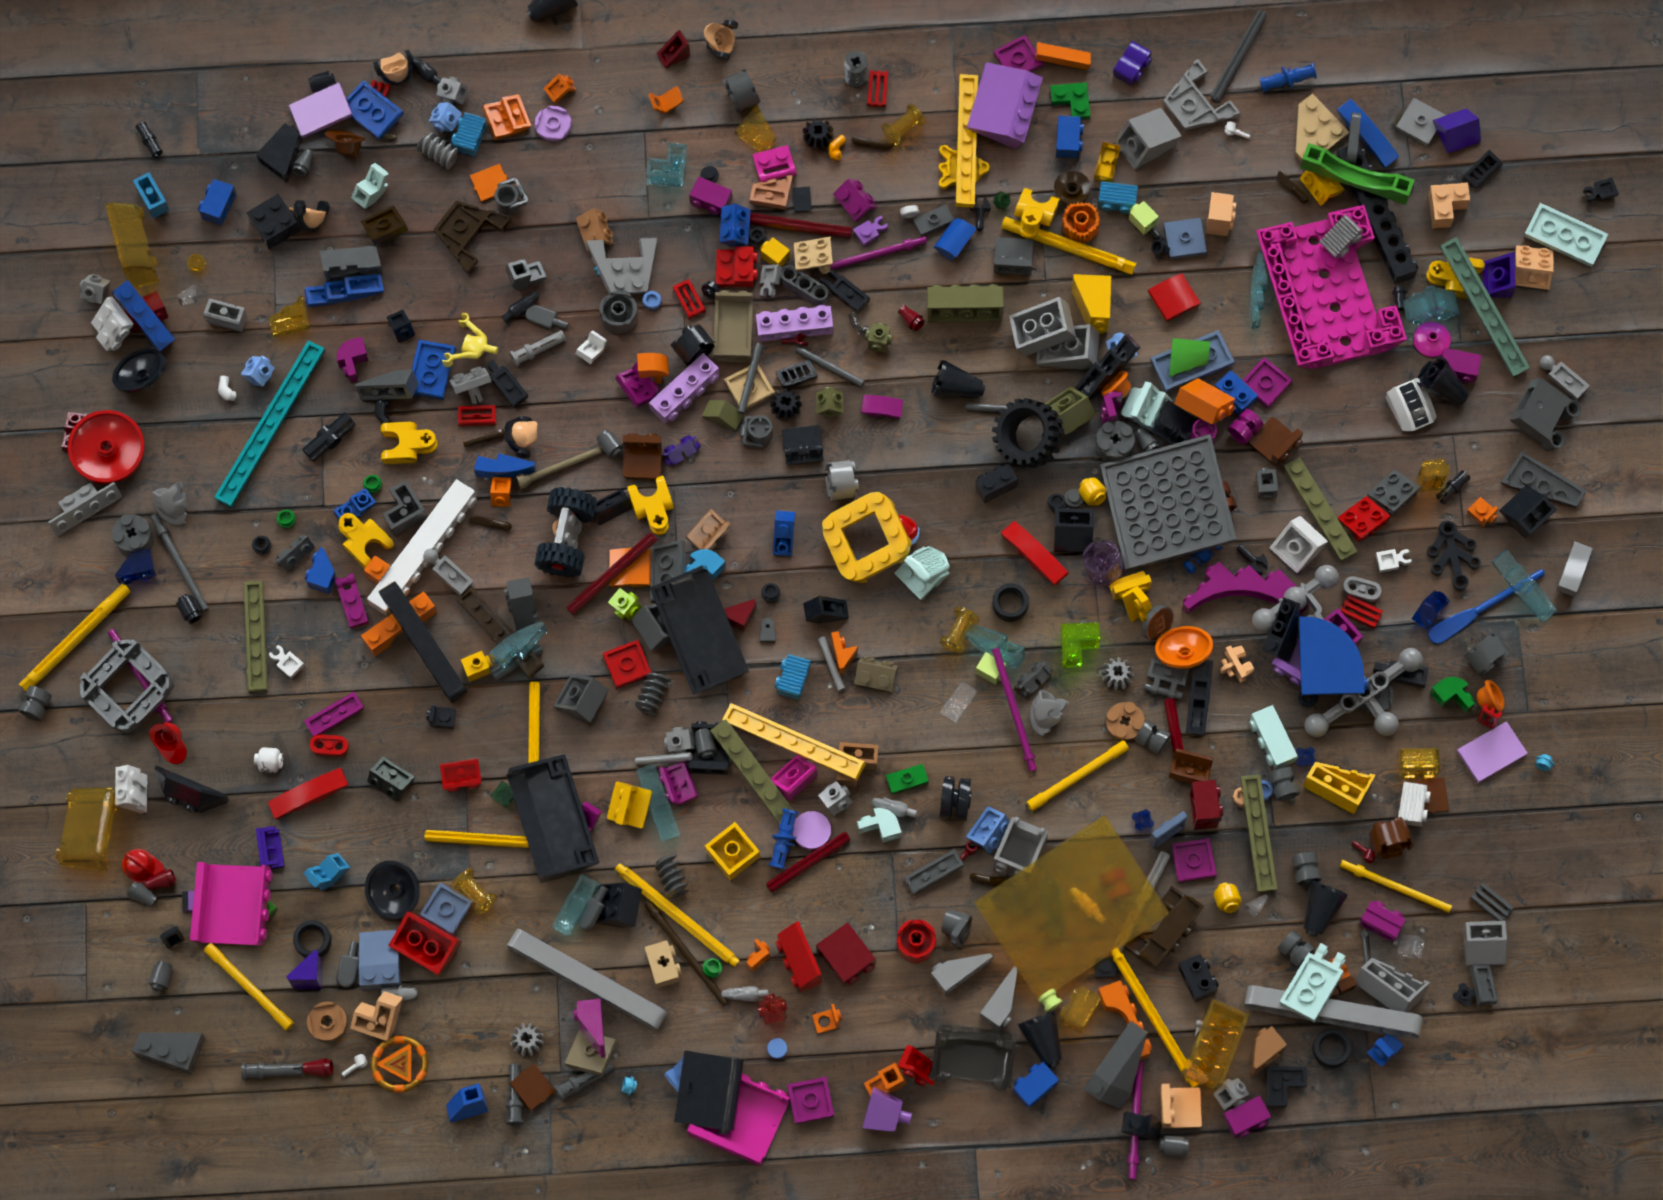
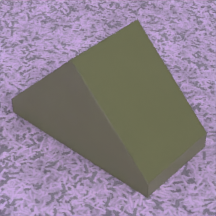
M709 400L702 414V418L737 431L744 414H739L738 409L726 400Z

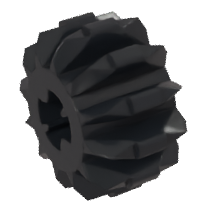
M813 118L812 123L807 122L806 128H803V140L807 141L808 147L814 145L815 150L817 146L823 149L824 144L829 145L831 143L830 140L834 138L832 133L833 127L829 126L828 121L823 123L822 118L819 121Z
M785 388L783 393L778 390L777 395H772L773 401L770 402V407L773 408L772 414H777L778 419L784 416V420L787 421L788 416L794 419L795 414H800L799 408L802 407V402L799 401L800 395H795L794 389L788 393V389Z

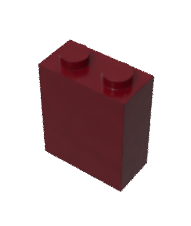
M848 922L816 944V950L843 986L854 984L859 979L858 976L862 973L867 974L875 968V957Z

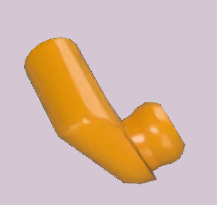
M843 135L838 136L829 144V156L834 161H839L842 158L839 147L847 141Z

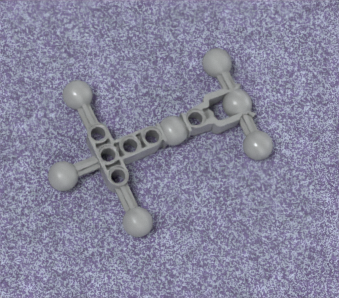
M1320 566L1316 570L1313 580L1306 585L1300 583V587L1288 588L1283 598L1285 597L1300 603V610L1306 606L1308 601L1315 613L1307 617L1323 619L1320 614L1322 607L1312 594L1320 588L1330 589L1338 583L1339 574L1333 566ZM1278 598L1279 603L1270 610L1261 608L1253 614L1252 624L1257 631H1270L1282 603V598ZM1406 648L1400 653L1397 663L1384 672H1377L1368 678L1369 695L1367 697H1362L1360 694L1343 695L1339 703L1324 714L1314 713L1309 715L1304 723L1306 732L1314 738H1320L1327 733L1329 724L1344 713L1353 712L1365 703L1375 717L1374 727L1376 731L1383 736L1395 734L1399 727L1397 717L1393 713L1385 712L1374 696L1383 691L1391 680L1404 671L1414 672L1418 670L1423 663L1421 652L1415 648ZM1376 677L1384 680L1383 686L1376 685ZM1343 700H1351L1353 707H1345Z

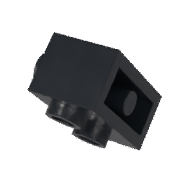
M1002 464L997 466L993 472L989 474L983 473L978 476L975 488L982 501L986 503L1018 487V477L1010 464L1005 466Z
M1201 954L1179 963L1178 969L1194 1003L1217 993L1218 981L1215 976H1211L1208 970L1210 969L1209 962L1206 958L1203 959Z

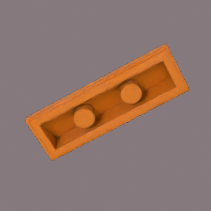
M1037 42L1034 60L1088 70L1091 64V53Z

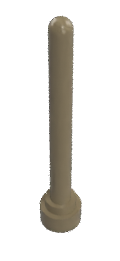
M597 447L532 474H519L516 476L517 483L520 489L523 490L528 488L532 481L600 455L603 450L601 447Z

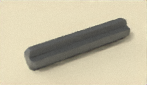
M538 643L529 648L536 657L543 653ZM510 659L491 670L490 673L494 680H498L517 669L518 666Z

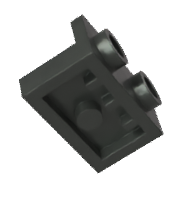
M382 757L370 769L367 782L372 787L379 789L388 797L399 802L402 793L414 781L415 776L387 758Z

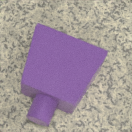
M873 1087L863 1128L895 1131L897 1122L909 1125L912 1113L901 1110L903 1102L901 1099Z

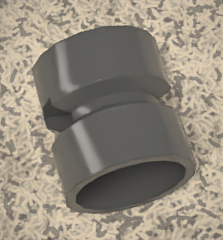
M29 686L25 694L26 701L21 702L18 712L33 720L41 721L45 713L44 707L49 705L52 695L41 688Z
M1147 720L1137 734L1135 742L1143 747L1148 746L1151 752L1159 755L1171 734L1164 729L1158 730L1156 724Z
M1292 767L1280 768L1268 774L1270 784L1275 786L1273 793L1277 802L1290 800L1300 795L1298 784L1293 782L1295 775Z
M1304 852L1292 857L1293 868L1297 870L1295 873L1297 885H1310L1311 880L1317 882L1322 880L1320 869L1316 867L1319 864L1316 852Z
M1295 930L1291 931L1277 947L1284 956H1290L1289 960L1296 967H1299L1307 954L1312 953L1315 949L1307 941L1303 942L1302 937Z

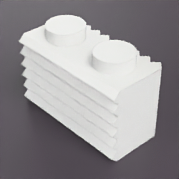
M1404 782L1398 817H1402L1407 825L1422 827V821L1426 822L1428 810H1424L1425 803H1429L1431 792L1427 791V785Z

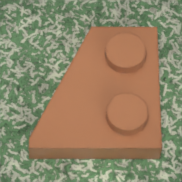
M788 175L786 179L778 181L772 179L764 183L753 184L749 204L786 210L793 176Z

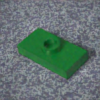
M923 764L886 775L891 794L929 783Z

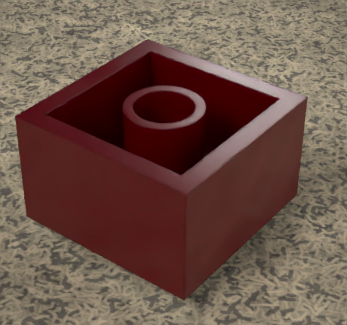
M1216 780L1192 782L1189 795L1194 830L1217 828L1219 821H1222L1221 816H1223L1222 804L1219 805V797H1221L1220 786H1216Z

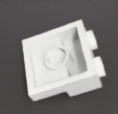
M113 297L105 299L91 322L99 333L96 337L106 351L119 349L122 341L130 333L129 330L133 326V322Z
M130 765L116 767L115 805L138 813L147 812V774L141 773L139 768Z

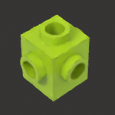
M621 588L608 601L615 609L614 613L619 618L623 619L625 617L629 621L643 607L637 602L639 598L632 592L627 594Z

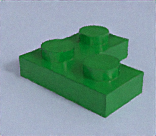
M1087 82L1050 85L1052 105L1070 104L1071 116L1080 117V120L1090 119Z

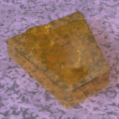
M757 105L735 130L737 136L761 152L767 151L776 141L775 135Z
M299 296L294 304L285 306L279 313H275L269 318L273 337L310 329L303 296Z

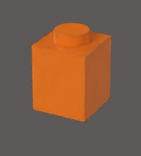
M374 556L364 569V573L367 579L378 584L391 566L377 556Z

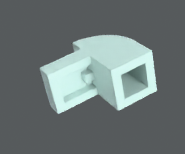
M372 164L366 179L356 184L351 198L365 209L371 206L387 189L388 184L386 180L389 173L378 164Z
M875 808L874 817L870 815L860 818V821H857L859 834L878 829L883 843L901 838L898 820L887 809Z

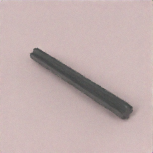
M1257 11L1211 93V100L1215 102L1220 101L1267 15L1265 11Z

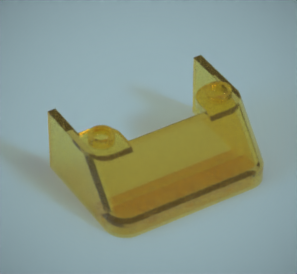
M106 203L107 215L126 279L134 288L159 282L160 280L155 267H158L156 256H152L142 224V219L145 217L142 206L139 207L137 203Z

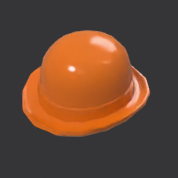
M1120 371L1101 390V394L1105 396L1109 392L1116 391L1117 393L1122 392V399L1126 397L1131 390V384L1127 379L1129 373L1127 371Z
M1486 680L1485 686L1477 692L1478 704L1481 708L1487 704L1489 705L1488 710L1494 708L1498 712H1502L1505 706L1503 693L1495 682Z

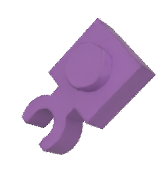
M882 216L877 217L873 224L868 220L853 229V233L863 247L879 237L878 232H884L888 229L887 223L883 226L878 224L883 221Z

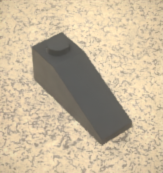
M413 369L395 370L356 383L355 388L361 400L412 399L419 383Z

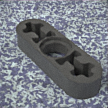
M1351 113L1346 158L1348 163H1356L1361 113Z

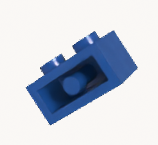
M737 204L722 206L720 243L734 248L748 245L751 209Z
M1232 370L1215 384V388L1236 398L1234 414L1240 415L1245 409H1250L1257 402L1258 395Z

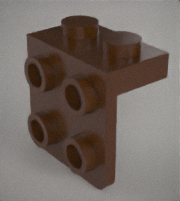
M1271 417L1250 439L1249 444L1277 467L1281 462L1284 463L1288 459L1293 449L1296 450L1303 442L1301 440L1303 432L1298 428L1292 432L1275 417Z
M629 433L628 435H623V477L630 479H656L660 477L662 458L661 436L654 433L647 435Z

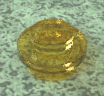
M192 254L188 258L187 266L191 271L199 272L205 268L206 261L202 255Z

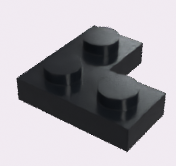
M1266 1066L1267 1107H1287V1088L1307 1087L1306 1067Z

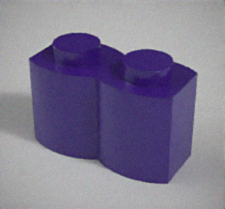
M1132 41L1114 67L1113 75L1130 85H1133L1135 81L1138 82L1143 74L1141 71L1144 67L1148 68L1152 62L1151 51Z

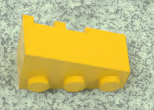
M1315 762L1302 787L1355 814L1369 790L1375 775L1357 773L1358 771L1356 770L1347 771L1339 769L1337 766Z

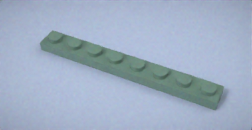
M1455 237L1440 245L1439 248L1512 378L1528 370L1530 367L1458 238Z

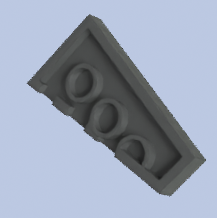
M1523 451L1520 452L1501 481V484L1519 490L1527 485L1543 494L1547 499L1575 508L1587 492V490Z

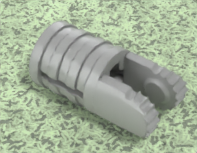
M401 985L381 987V995L384 991L395 995L398 994L397 996L403 997V1003L405 1000L416 998L418 989L402 987Z

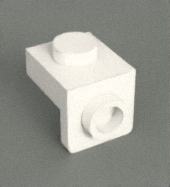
M591 331L588 339L577 349L576 355L591 364L604 352L607 340L596 332Z

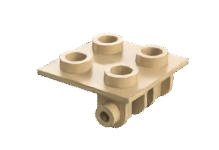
M825 237L794 243L796 271L819 267L821 273L827 274L830 270V265H833L831 238Z

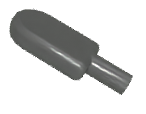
M532 305L525 312L526 319L530 323L550 330L553 325L565 330L568 328L569 323L557 319V312L538 305Z
M601 886L596 897L589 899L579 920V925L582 929L590 930L595 925L604 908L601 902L608 891L606 887Z
M355 941L350 942L348 955H342L336 980L343 988L352 987L357 979L359 958L355 957L358 942Z

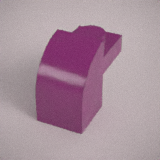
M362 337L344 342L337 351V362L339 368L343 367L345 377H349L351 383L358 381L354 364L368 361Z

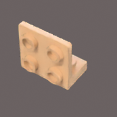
M1516 246L1515 285L1549 290L1553 275V250Z
M1161 1084L1162 1128H1200L1202 1126L1200 1088H1170V1084Z

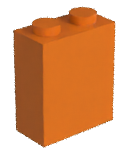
M1197 378L1180 387L1174 404L1206 422L1214 424L1233 413L1236 398Z

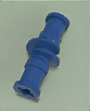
M1312 62L1310 65L1301 68L1297 67L1293 70L1288 68V71L1285 67H1281V73H1275L1264 78L1261 76L1259 81L1262 92L1265 93L1266 90L1280 88L1284 85L1287 86V84L1293 89L1295 82H1302V80L1309 78L1316 79L1317 74Z
M782 808L783 816L781 824H779V832L771 836L776 840V844L773 848L774 852L769 866L785 869L786 866L784 864L789 852V845L795 846L790 840L797 839V837L791 835L794 831L796 815H799V812Z

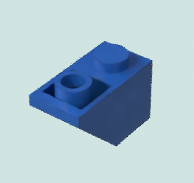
M776 510L773 555L792 556L795 512Z
M320 547L318 553L315 552L313 555V565L311 570H307L305 580L309 588L330 594L337 577L324 548Z
M480 1083L461 1088L446 1104L450 1123L489 1112L486 1096Z

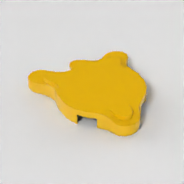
M942 145L939 148V154L946 162L940 163L938 167L943 175L939 180V187L947 189L950 186L956 185L957 151L949 148L947 145ZM977 156L975 183L983 175L987 174L990 169L989 164Z

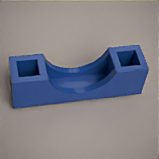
M128 280L112 291L111 294L136 321L156 350H163L175 340Z

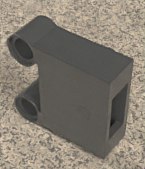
M1540 377L1530 381L1510 421L1540 442L1545 450H1554L1563 447L1565 444V437L1561 432H1552L1559 418L1570 419L1577 417L1581 414L1582 407L1578 401L1571 400Z

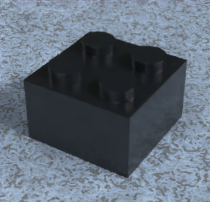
M279 194L246 212L250 223L268 250L300 231L297 220Z

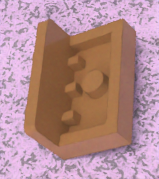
M592 208L576 218L584 244L587 240H603L604 244H614L612 239L613 233L608 227L607 216L603 211Z
M709 509L685 538L698 550H712L717 543L715 541L719 536L722 538L729 531L727 527L730 523L728 521L725 522L712 509Z

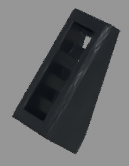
M1488 150L1463 177L1477 189L1502 165V161ZM1489 159L1494 165L1491 166L1486 160ZM1484 164L1489 170L1486 171L1480 165ZM1477 168L1484 174L1482 177L1475 171ZM1472 173L1479 179L1477 182L1470 176Z
M810 360L776 371V377L783 391L785 388L789 390L818 377ZM808 367L811 374L807 375L804 368ZM798 370H801L803 374L802 377H800ZM794 372L796 379H793L791 373ZM785 376H788L790 381H786Z
M178 926L160 935L167 949L185 939Z

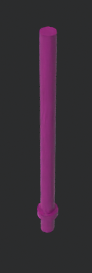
M999 647L994 648L992 653L1025 755L1023 757L1024 761L1027 762L1029 771L1037 770L1034 761L1035 755L1031 752Z

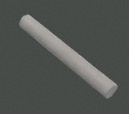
M820 637L818 641L837 690L839 692L843 691L845 687L825 637Z
M692 753L635 758V764L646 765L692 760Z

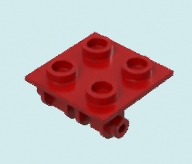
M1366 496L1337 517V519L1356 534L1354 537L1359 542L1364 541L1369 534L1372 535L1374 533L1373 530L1377 531L1382 525L1387 524L1391 516Z

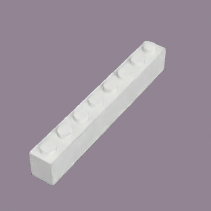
M455 480L368 596L367 601L371 607L385 616H389L391 612L378 591L393 581L399 585L405 596L408 595L410 586L413 582L416 583L419 580L424 567L427 568L430 565L423 559L424 552L427 549H434L439 553L445 539L452 536L455 530L454 527L465 518V512L468 508H472L475 505L477 497L473 489L459 480Z

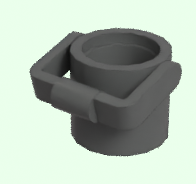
M516 178L497 184L498 188L495 191L494 197L496 207L500 213L511 215L527 204V193Z
M763 415L745 417L743 425H741L740 434L742 445L744 447L762 449L764 445L768 444L773 437L770 419ZM748 434L751 442H746Z
M948 909L943 919L941 932L951 937L952 944L955 947L961 948L971 933L970 929L973 918L971 915Z

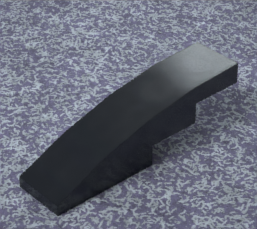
M1125 334L1115 348H1110L1100 362H1095L1075 389L1091 400L1132 359L1141 348L1130 334Z
M1206 660L1200 665L1193 667L1185 733L1205 735L1212 680V660Z

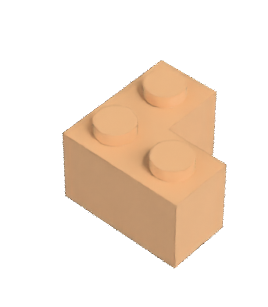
M1468 183L1430 186L1428 199L1432 229L1451 227L1454 220L1453 210L1468 208L1470 202Z
M1211 193L1206 234L1228 237L1229 230H1233L1236 202H1233L1234 195Z
M384 991L377 1000L376 1007L361 1002L354 1011L350 1029L388 1041L395 1031L403 997Z

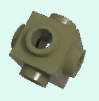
M872 323L871 330L867 329L865 340L868 341V349L887 352L888 345H891L893 340V334L890 333L889 326L884 323Z
M825 387L824 390L816 392V414L827 418L843 414V392L835 390L834 387Z

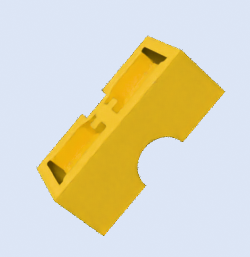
M1102 143L1094 180L1113 182L1120 154V145Z

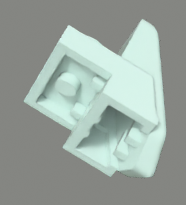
M1145 381L1141 389L1137 387L1132 388L1121 414L1124 418L1152 431L1168 400L1172 402L1173 400L1165 392L1159 391L1152 383Z
M923 546L907 556L904 560L905 562L894 573L920 600H923L935 586L938 587L950 574L948 571L950 565L943 552L930 546Z

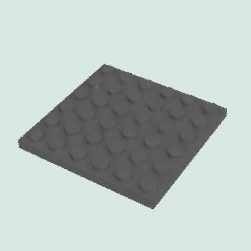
M1210 434L1100 465L1126 572L1237 542Z

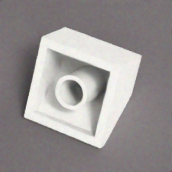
M1299 516L1289 522L1270 546V549L1291 569L1299 573L1318 555L1328 541Z

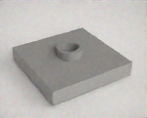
M1413 98L1395 129L1428 146L1437 132L1433 120L1446 115Z

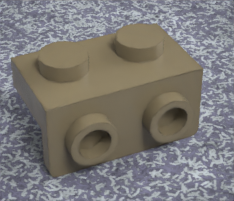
M868 656L860 658L854 684L892 692L898 666L894 665L892 661L883 660V662L875 661V658Z

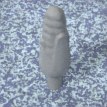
M885 797L883 799L874 798L871 801V805L875 808L887 809L897 817H905L907 815L915 818L917 810L908 808L907 804L900 801L890 800Z
M755 986L730 988L723 990L721 993L722 997L749 1002H756L759 998L769 997L768 990H759Z

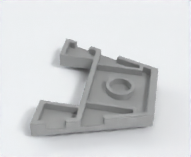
M1198 59L1194 61L1191 68L1186 71L1183 78L1163 100L1164 106L1184 131L1240 116L1239 110L1231 100L1214 110L1195 86L1194 82L1207 75L1206 68Z
M641 238L639 240L641 257L606 258L603 240H587L585 242L587 250L589 249L592 260L597 265L600 271L599 275L609 294L613 291H624L630 295L647 293L657 238Z

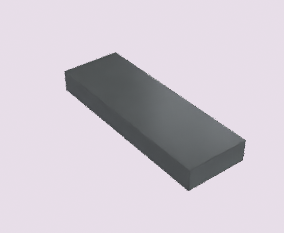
M953 849L905 876L904 880L913 895H916L965 867L956 850Z

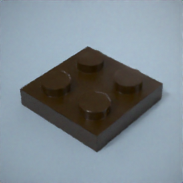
M394 206L360 221L374 246L408 231L405 222Z

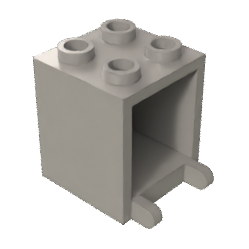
M1012 817L994 857L993 869L999 875L1014 877L1013 880L1018 883L1024 884L1026 882L1029 884L1047 843L1048 831H1045L1043 827L1038 828L1021 821L1019 817Z

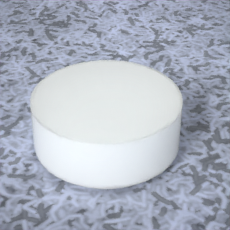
M910 205L901 208V217L912 218L919 214L918 206Z

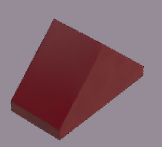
M678 30L656 53L665 68L690 57L689 44L681 30Z
M755 599L724 609L730 625L745 631L756 610Z

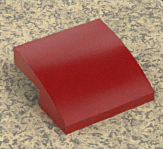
M1182 273L1153 286L1147 291L1166 321L1178 318L1184 312L1195 309L1201 304Z

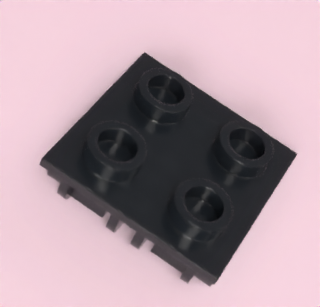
M1168 400L1151 432L1170 445L1191 440L1190 435L1197 419Z
M820 425L782 429L786 465L824 461Z

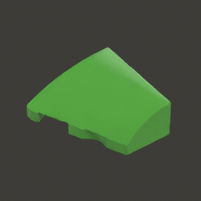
M1173 338L1169 377H1175L1176 374L1184 371H1192L1195 367L1208 365L1210 342Z

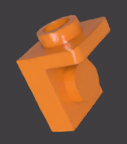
M558 74L543 88L555 103L569 91L574 92L576 90L573 86L574 81L568 75L564 76Z
M492 477L490 491L491 506L510 507L511 477Z
M1479 497L1467 510V513L1484 527L1488 522L1492 524L1496 520L1499 508L1497 506L1493 508L1482 497Z
M758 939L754 940V945L759 952L755 951L749 955L746 962L751 972H754L770 958L769 946L764 941L760 942Z

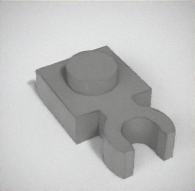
M762 265L760 283L764 285L760 290L762 297L766 298L768 291L769 296L775 297L776 290L774 285H779L781 266Z

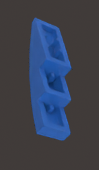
M1349 99L1336 109L1349 129L1351 113H1361L1359 139L1368 152L1374 154L1383 168L1400 157L1382 132L1352 99Z
M381 274L344 277L343 281L325 282L323 286L305 287L304 289L307 307L347 302L384 292Z

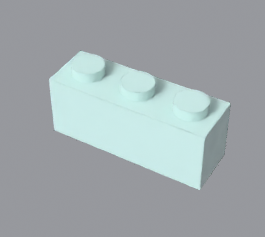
M1271 705L1252 713L1249 725L1252 731H1256L1259 737L1257 741L1260 748H1264L1267 755L1265 757L1269 766H1273L1274 770L1296 762L1298 756L1274 706Z

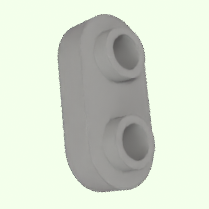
M1355 576L1348 577L1344 581L1343 591L1346 595H1351L1368 602H1375L1380 598L1381 587L1376 582ZM1353 585L1356 589L1351 590L1349 586ZM1368 591H1373L1374 595H1369Z

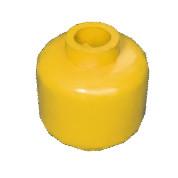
M1097 478L1084 479L1080 483L1078 493L1088 505L1098 506L1106 499L1107 490Z
M1221 883L1214 891L1213 897L1219 910L1232 913L1239 908L1242 899L1236 885Z

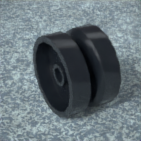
M944 776L939 818L950 819L952 808L955 807L956 819L967 821L972 791H970L971 778L961 777L958 789H955L954 776Z

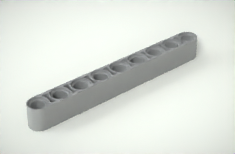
M516 929L507 944V947L656 1031L668 1014L659 1006L521 929Z
M1254 985L1247 987L1244 1002L1245 1008L1309 1020L1280 1005L1279 1001L1285 991ZM1328 999L1315 1022L1417 1039L1420 1036L1423 1018L1413 1013Z

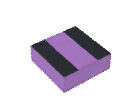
M194 891L182 892L183 912L193 911Z

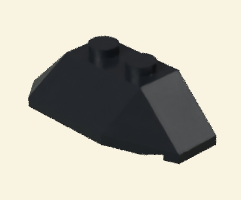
M157 765L154 768L167 802L177 806L179 803L192 813H195V811L203 813L229 801L225 793Z

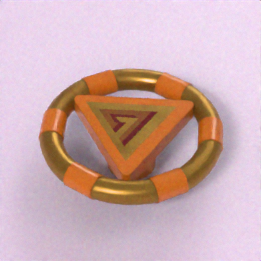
M407 1036L390 1037L388 1041L384 1040L377 1046L371 1058V1072L375 1081L385 1090L394 1093H404L416 1088L424 1080L429 1066L428 1055L424 1047L415 1039ZM392 1044H408L378 1062L383 1051ZM412 1047L415 1048L421 1058V1069L413 1081ZM378 1066L403 1079L408 1084L392 1085L386 1082L379 1072Z

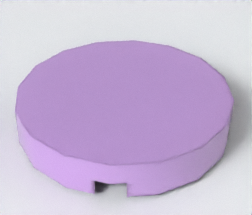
M549 106L544 110L542 109L535 118L537 134L546 141L556 142L563 140L571 131V118L568 112L559 106Z
M807 811L800 814L795 820L793 836L797 837L795 841L801 848L817 850L829 841L831 825L822 813Z

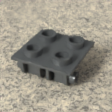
M1394 469L1368 495L1387 507L1388 514L1392 516L1397 514L1401 506L1404 507L1405 503H1409V500L1417 495L1421 487Z

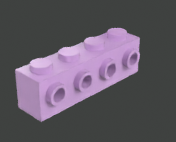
M818 305L815 308L800 307L797 310L781 309L778 312L763 311L756 314L759 342L795 338L800 333L807 336L833 334L831 306Z
M704 353L701 354L649 402L650 410L665 424L675 420L679 414L678 412L683 408H688L696 396H701L710 383L714 384L718 380L720 375L719 367Z

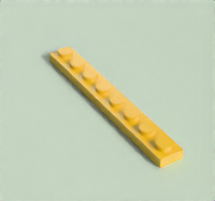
M960 74L955 207L974 208L977 133L966 128L978 90V75Z
M732 703L722 719H726L731 726L856 781L866 765L860 759Z

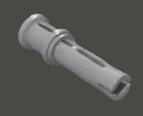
M562 330L532 345L525 344L523 348L515 352L510 351V357L514 365L518 367L524 361L533 360L535 355L561 342H565L566 338ZM551 340H554L553 342H551V343H549V344H547V345H545V346L540 347L541 345H543V344H545V343H547V342H549V341H551Z

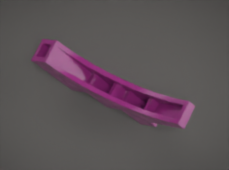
M1219 561L1216 565L1211 564L1205 570V581L1197 587L1198 591L1185 597L1182 610L1188 615L1197 607L1207 602L1229 596L1254 597L1277 605L1279 603L1278 598L1283 599L1284 593L1288 588L1297 586L1280 569L1275 573L1273 571L1270 572L1264 580L1250 565L1245 569L1243 567L1239 569L1234 576ZM1308 601L1306 606L1299 610V616L1310 607Z

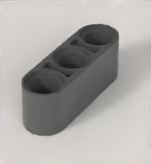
M793 266L782 268L781 283L785 288L814 306L827 305L828 289L824 285L800 270L796 271V268ZM786 275H792L793 278H792V279H786L785 276H786ZM803 284H806V285H808L809 287L806 288V289H803V288H801L800 286L803 285ZM817 294H823L824 297H823V298H817L816 295H817Z

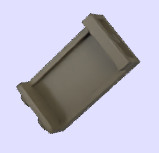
M727 290L715 292L714 341L716 343H714L715 348H713V362L751 363L753 293L748 291L732 293Z

